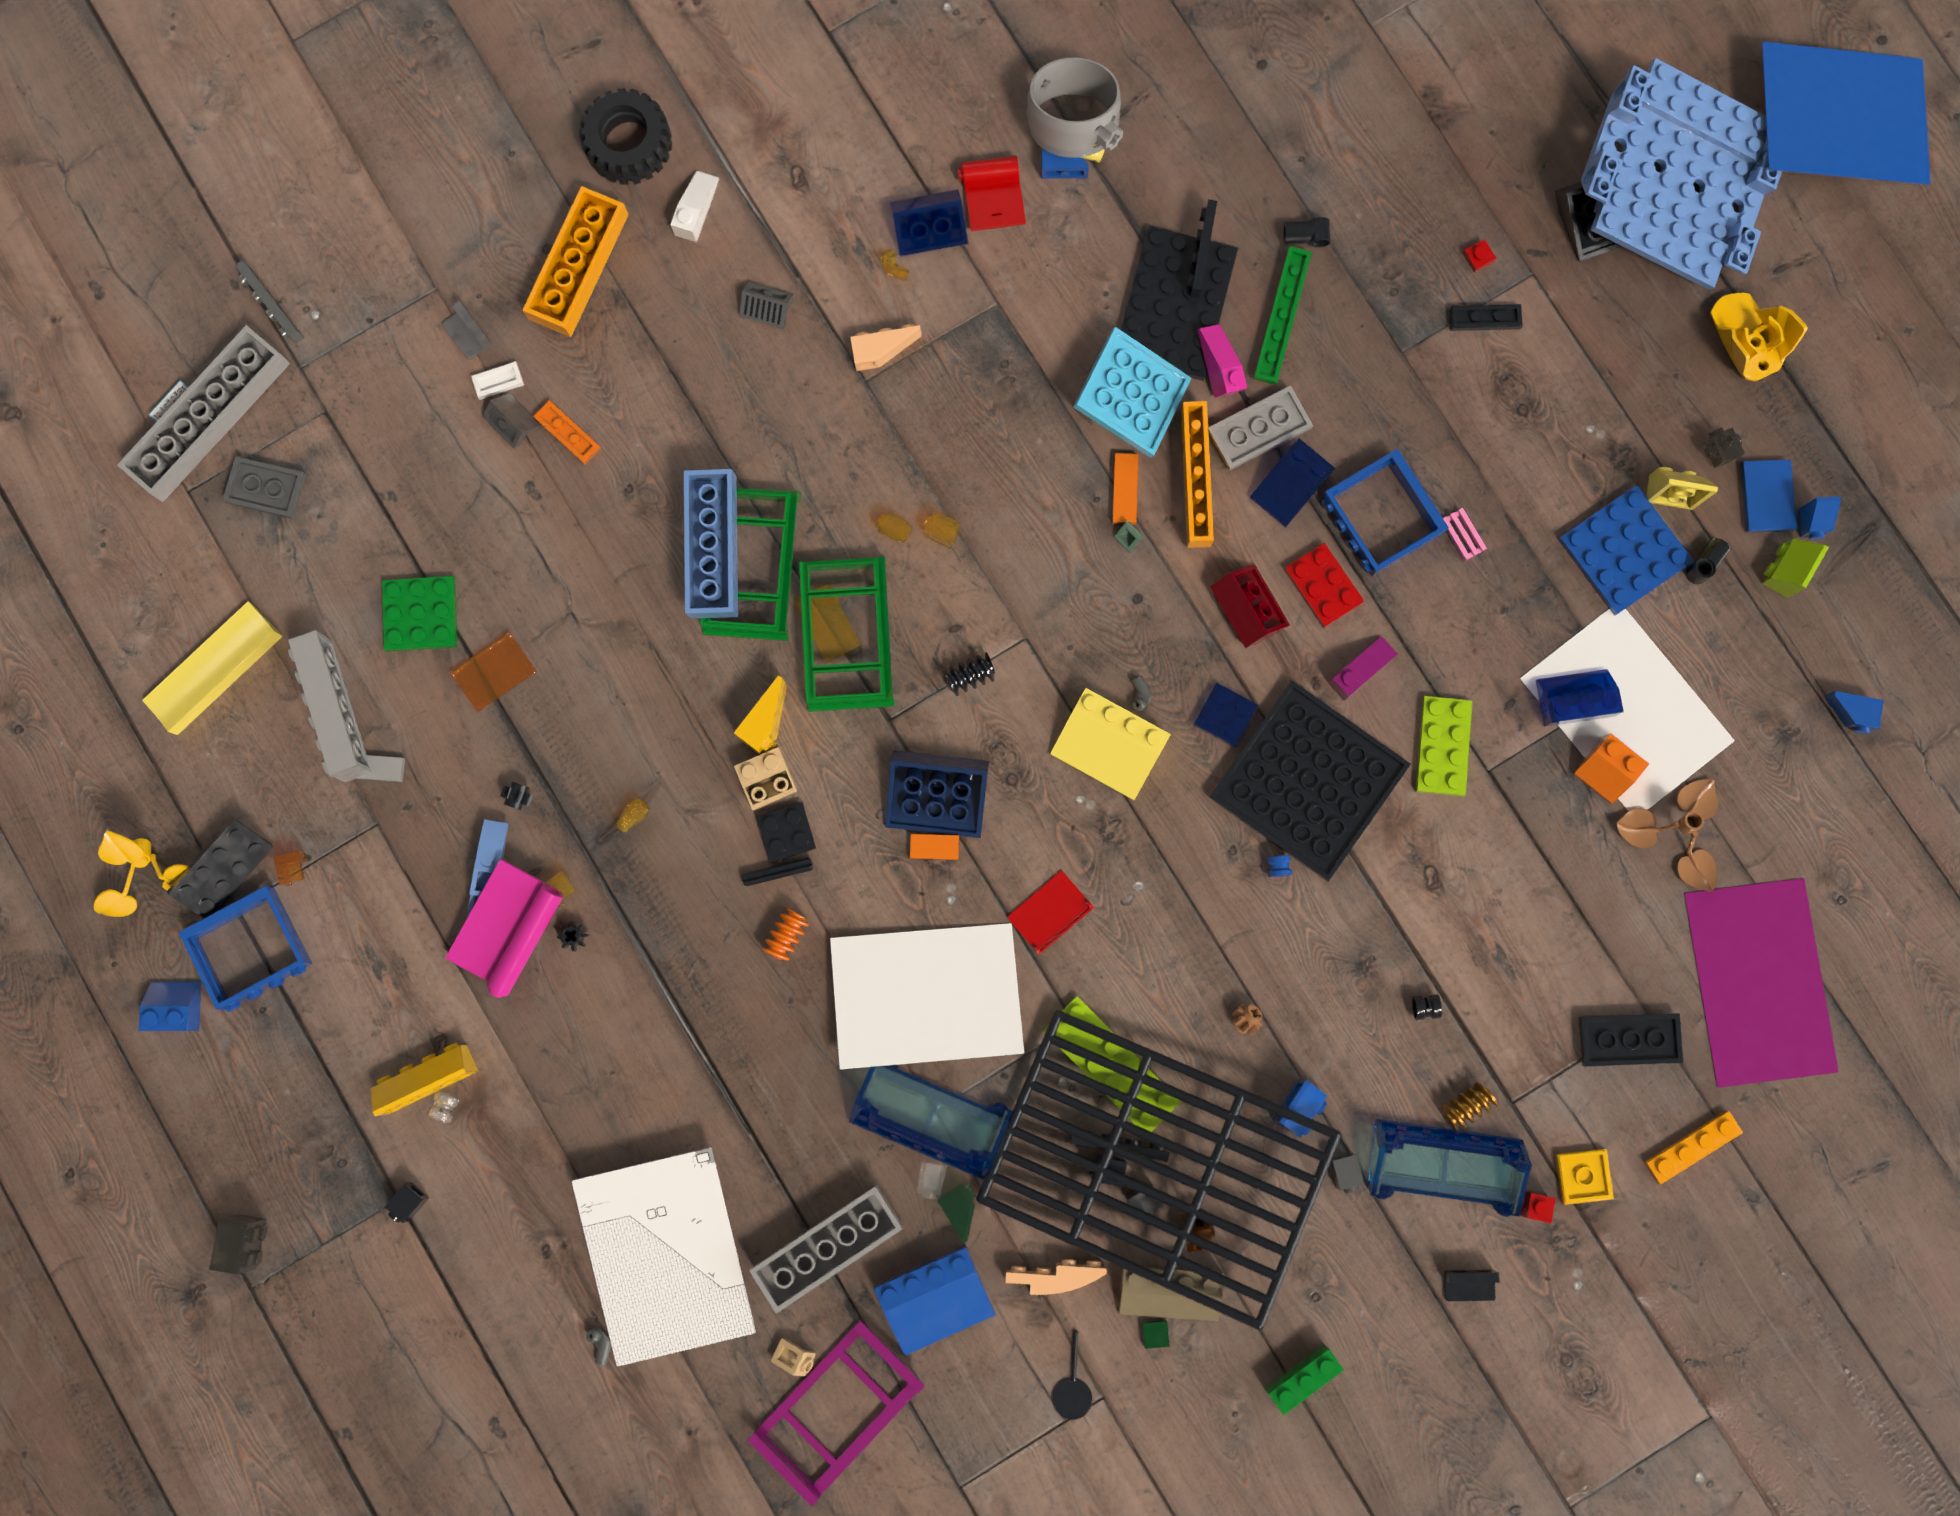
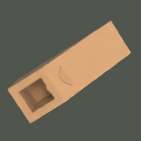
M907 324L902 326L901 329L895 330L883 328L877 333L860 332L850 337L856 371L879 368L921 337L920 325Z

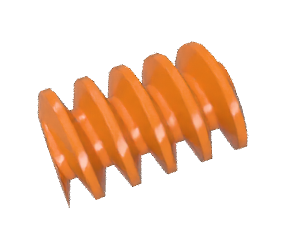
M787 907L785 909L789 913H780L779 915L784 922H775L779 930H770V934L774 939H765L769 948H760L780 961H788L790 959L786 951H795L791 943L798 944L800 942L795 935H804L805 933L800 926L808 927L810 925L804 917Z

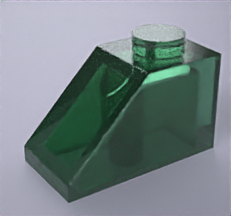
M962 1182L938 1197L937 1202L962 1242L965 1243L968 1241L975 1209L974 1199L977 1196L970 1185L965 1187Z

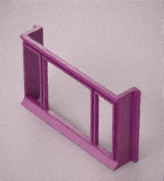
M859 1321L747 1441L812 1507L819 1500L822 1493L925 1385L862 1321ZM859 1336L908 1383L893 1400L845 1352ZM840 1358L886 1407L836 1459L789 1410L831 1365ZM782 1417L831 1465L815 1483L766 1435Z

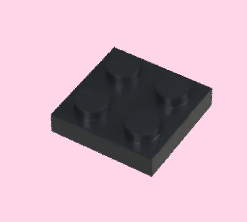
M803 803L756 816L770 863L817 849Z

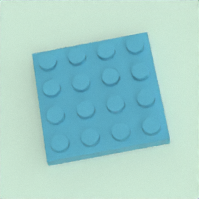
M1114 327L1110 331L1073 408L1151 458L1155 455L1191 377L1117 327Z

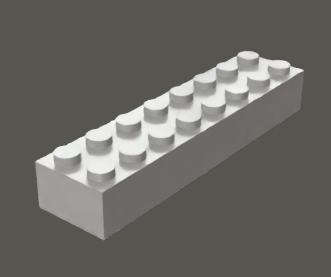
M246 325L117 466L148 493L164 502L290 365V362Z

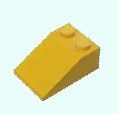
M779 675L734 732L743 743L759 755L773 750L777 744L775 740L778 736L787 690L785 681Z

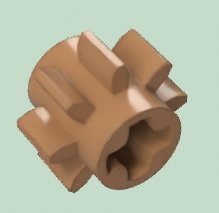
M1243 1003L1232 1013L1234 1017L1233 1026L1240 1033L1244 1034L1248 1031L1250 1035H1253L1263 1025L1260 1021L1262 1020V1013L1254 1005L1247 1007Z

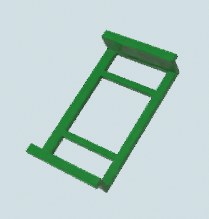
M737 488V498L785 502L784 520L737 517V525L783 528L777 594L738 592V600L776 602L774 625L711 621V618H700V627L703 629V635L788 641L787 618L797 504L800 503L801 492Z
M885 556L799 562L806 704L808 705L809 712L895 707L892 687L886 580L887 564ZM874 568L875 586L810 590V572ZM875 595L879 662L814 666L811 598ZM879 670L881 693L816 697L815 674Z

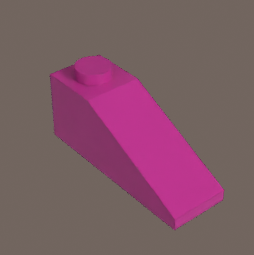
M1221 325L1197 329L1214 398L1236 394L1247 389L1242 364Z

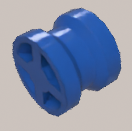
M1290 855L1266 858L1267 864L1270 866L1269 878L1293 875L1292 870L1289 868Z

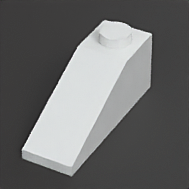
M696 171L677 205L671 222L675 236L697 242L719 181L718 177Z

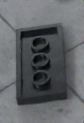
M232 817L167 890V893L205 919L216 913L270 852L273 846Z
M1680 1013L1579 1017L1582 1066L1684 1063Z

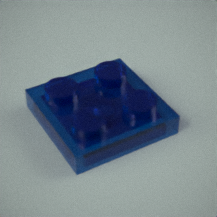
M1216 682L1193 726L1236 748L1259 705Z

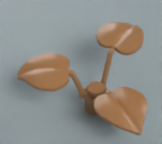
M1714 779L1694 781L1679 791L1677 805L1682 811L1688 813L1672 824L1656 828L1657 820L1650 811L1642 808L1627 812L1616 823L1620 836L1628 844L1636 848L1645 849L1654 846L1657 843L1656 832H1662L1674 827H1678L1679 831L1685 835H1691L1686 851L1688 856L1682 857L1677 864L1678 876L1683 883L1690 887L1705 891H1713L1715 889L1717 869L1714 859L1703 849L1692 853L1695 839L1698 837L1697 831L1703 827L1704 820L1712 818L1718 809Z

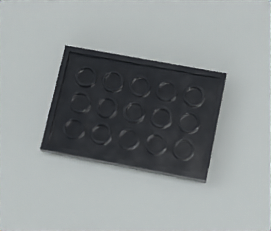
M1148 225L1121 331L1189 377L1204 381L1207 367L1197 329L1219 324L1238 247L1210 241L1200 298L1190 297L1192 288H1187L1190 273L1194 274L1196 267L1192 266L1191 263L1194 251L1198 252L1199 244L1195 243L1196 237Z

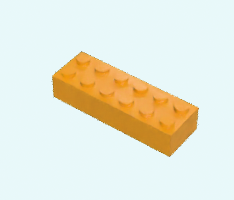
M581 186L522 310L528 320L568 337L572 336L629 214L624 203Z

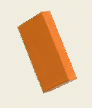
M911 834L910 859L958 860L959 836Z

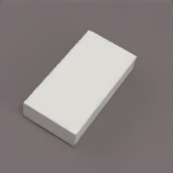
M516 361L471 376L480 400L524 385Z

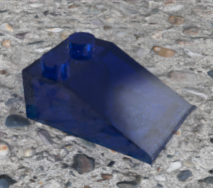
M1298 438L1249 498L1286 528L1328 480L1335 467Z

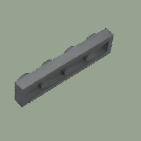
M243 260L237 263L235 266L241 272L237 276L246 287L250 285L254 291L251 294L257 302L266 305L267 309L264 311L273 322L276 320L281 326L278 329L286 339L292 338L297 344L304 339L302 334L254 271Z

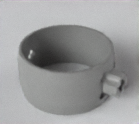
M1063 58L1044 65L1034 75L1027 95V122L1034 141L1041 148L1054 155L1069 158L1090 156L1104 148H1108L1110 151L1114 149L1123 137V130L1118 127L1121 108V94L1118 81L1109 69L1089 59ZM1082 95L1100 102L1108 111L1090 120L1067 121L1049 115L1039 106L1057 96Z

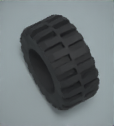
M625 88L617 89L618 92L612 93L610 90L605 92L606 96L603 98L599 96L593 100L594 105H588L585 110L587 116L581 118L580 125L582 128L579 130V137L582 141V148L591 166L595 168L601 177L606 176L608 181L615 183L616 180H619L621 185H628V181H633L634 185L639 184L643 178H646L648 181L653 178L652 173L655 171L659 173L663 169L662 162L667 163L670 157L668 151L672 150V135L665 114L661 110L660 105L656 101H652L651 97L646 93H642L640 96L639 91L635 89H630V92H626ZM632 122L640 124L647 129L644 140L632 150L619 152L606 146L609 133L620 124Z

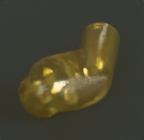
M886 250L881 256L885 272L890 276L906 281L909 270L898 266L895 258L896 253L893 250Z

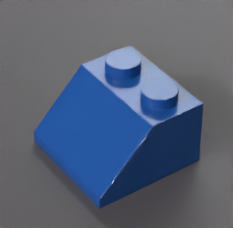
M151 982L140 1005L138 1031H199L201 982Z
M1298 1079L1282 1106L1313 1119L1316 1113L1320 1115L1325 1109L1327 1095L1309 1081ZM1275 1115L1272 1119L1300 1138L1303 1134L1306 1136L1311 1130L1279 1115Z

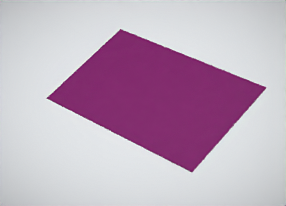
M1805 879L1684 893L1717 1087L1838 1073Z

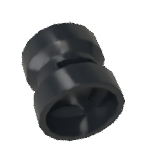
M1438 994L1429 995L1428 998L1413 996L1412 1011L1414 1019L1424 1020L1426 1017H1431L1432 1019L1441 1018L1442 1005L1440 996Z

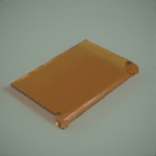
M507 632L452 670L450 674L476 711L479 712L537 671L512 634Z

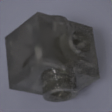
M1723 428L1711 432L1709 434L1710 438L1703 443L1705 455L1711 459L1714 468L1737 460L1745 453L1741 446V438L1735 433L1733 428L1725 431Z

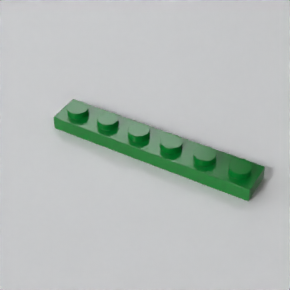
M1289 246L1254 380L1273 385L1277 384L1309 266L1311 251Z

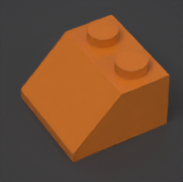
M1610 733L1599 740L1573 774L1606 801L1613 804L1636 782L1649 763Z

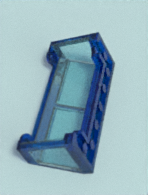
M898 1065L870 1067L855 1100L849 1123L984 1180L993 1163L1013 1111L1001 1103L991 1104L987 1108L898 1070Z
M1376 1119L1373 1131L1368 1186L1370 1195L1379 1199H1387L1394 1195V1191L1491 1204L1501 1216L1520 1217L1532 1163L1523 1139L1458 1130L1459 1133L1457 1134L1452 1129Z

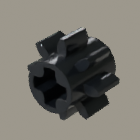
M512 782L510 787L504 786L500 797L505 798L504 805L521 810L523 805L529 807L533 796L527 794L529 787Z
M570 921V927H560L563 932L562 935L557 936V939L563 940V949L571 945V950L576 952L578 945L586 947L583 941L585 937H589V934L582 931L585 925L580 924L575 928V922ZM570 932H575V933H576V934H575V937L577 938L576 941L570 940V939H571V936L569 935Z

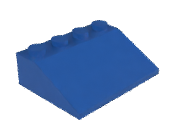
M967 1245L881 1282L874 1287L882 1310L905 1356L996 1315Z

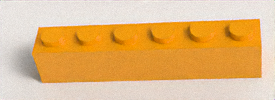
M1207 401L1183 402L1181 408L1187 548L1211 547L1214 536Z

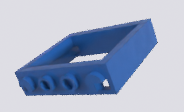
M1398 449L1325 491L1322 496L1324 509L1328 513H1332L1337 529L1341 533L1344 532L1348 538L1347 544L1352 552H1357L1361 559L1360 564L1363 570L1367 573L1369 572L1371 576L1376 575L1443 535L1449 529ZM1389 466L1431 532L1377 564L1335 497Z
M264 886L178 932L216 1010H227V1012L236 1010L241 1006L240 1002L263 995L262 991L270 987L273 989L284 984L285 978L291 975L296 977L307 971L306 967L312 964L274 887ZM269 902L297 962L228 998L199 938Z

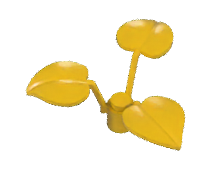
M106 830L98 850L100 859L113 865H122L128 861L131 863L123 892L120 893L112 889L101 892L95 898L94 910L98 914L111 917L128 916L136 910V899L127 896L135 867H146L151 861L158 878L164 880L162 887L168 890L189 866L181 864L172 865L166 868L163 874L156 861V855L151 854L152 844L149 840L139 838L132 841L122 835Z

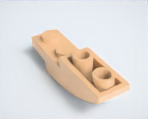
M1062 1259L1061 1263H1056L1055 1273L1051 1272V1268L1037 1267L1036 1271H1026L1024 1266H1011V1270H1006L1005 1281L1006 1283L1030 1284V1295L1056 1294L1071 1291L1096 1281L1106 1274L1107 1268L1101 1265V1261L1087 1260L1086 1264H1076L1074 1259Z

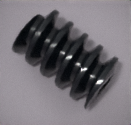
M985 652V660L980 655L976 656V663L969 658L967 660V667L962 662H959L958 671L954 666L949 667L950 674L942 669L950 691L956 696H959V688H962L965 693L968 692V684L976 689L978 680L983 686L986 685L985 677L994 682L995 670L987 652Z

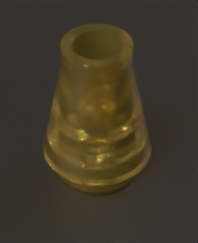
M636 797L628 802L615 825L619 830L626 833L630 828L648 817L647 813L650 811V808L644 801Z

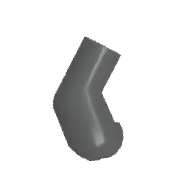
M1140 676L1132 681L1137 690L1132 706L1134 710L1143 712L1150 704L1152 692L1143 677Z

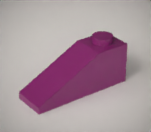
M1381 636L1339 672L1328 684L1345 701L1398 653Z

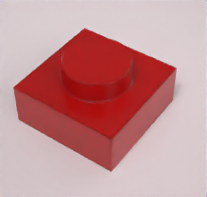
M1485 239L1463 251V255L1474 273L1492 264L1497 259Z

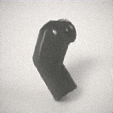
M591 1329L587 1332V1340L592 1342L597 1348L595 1363L607 1365L611 1340L602 1329Z

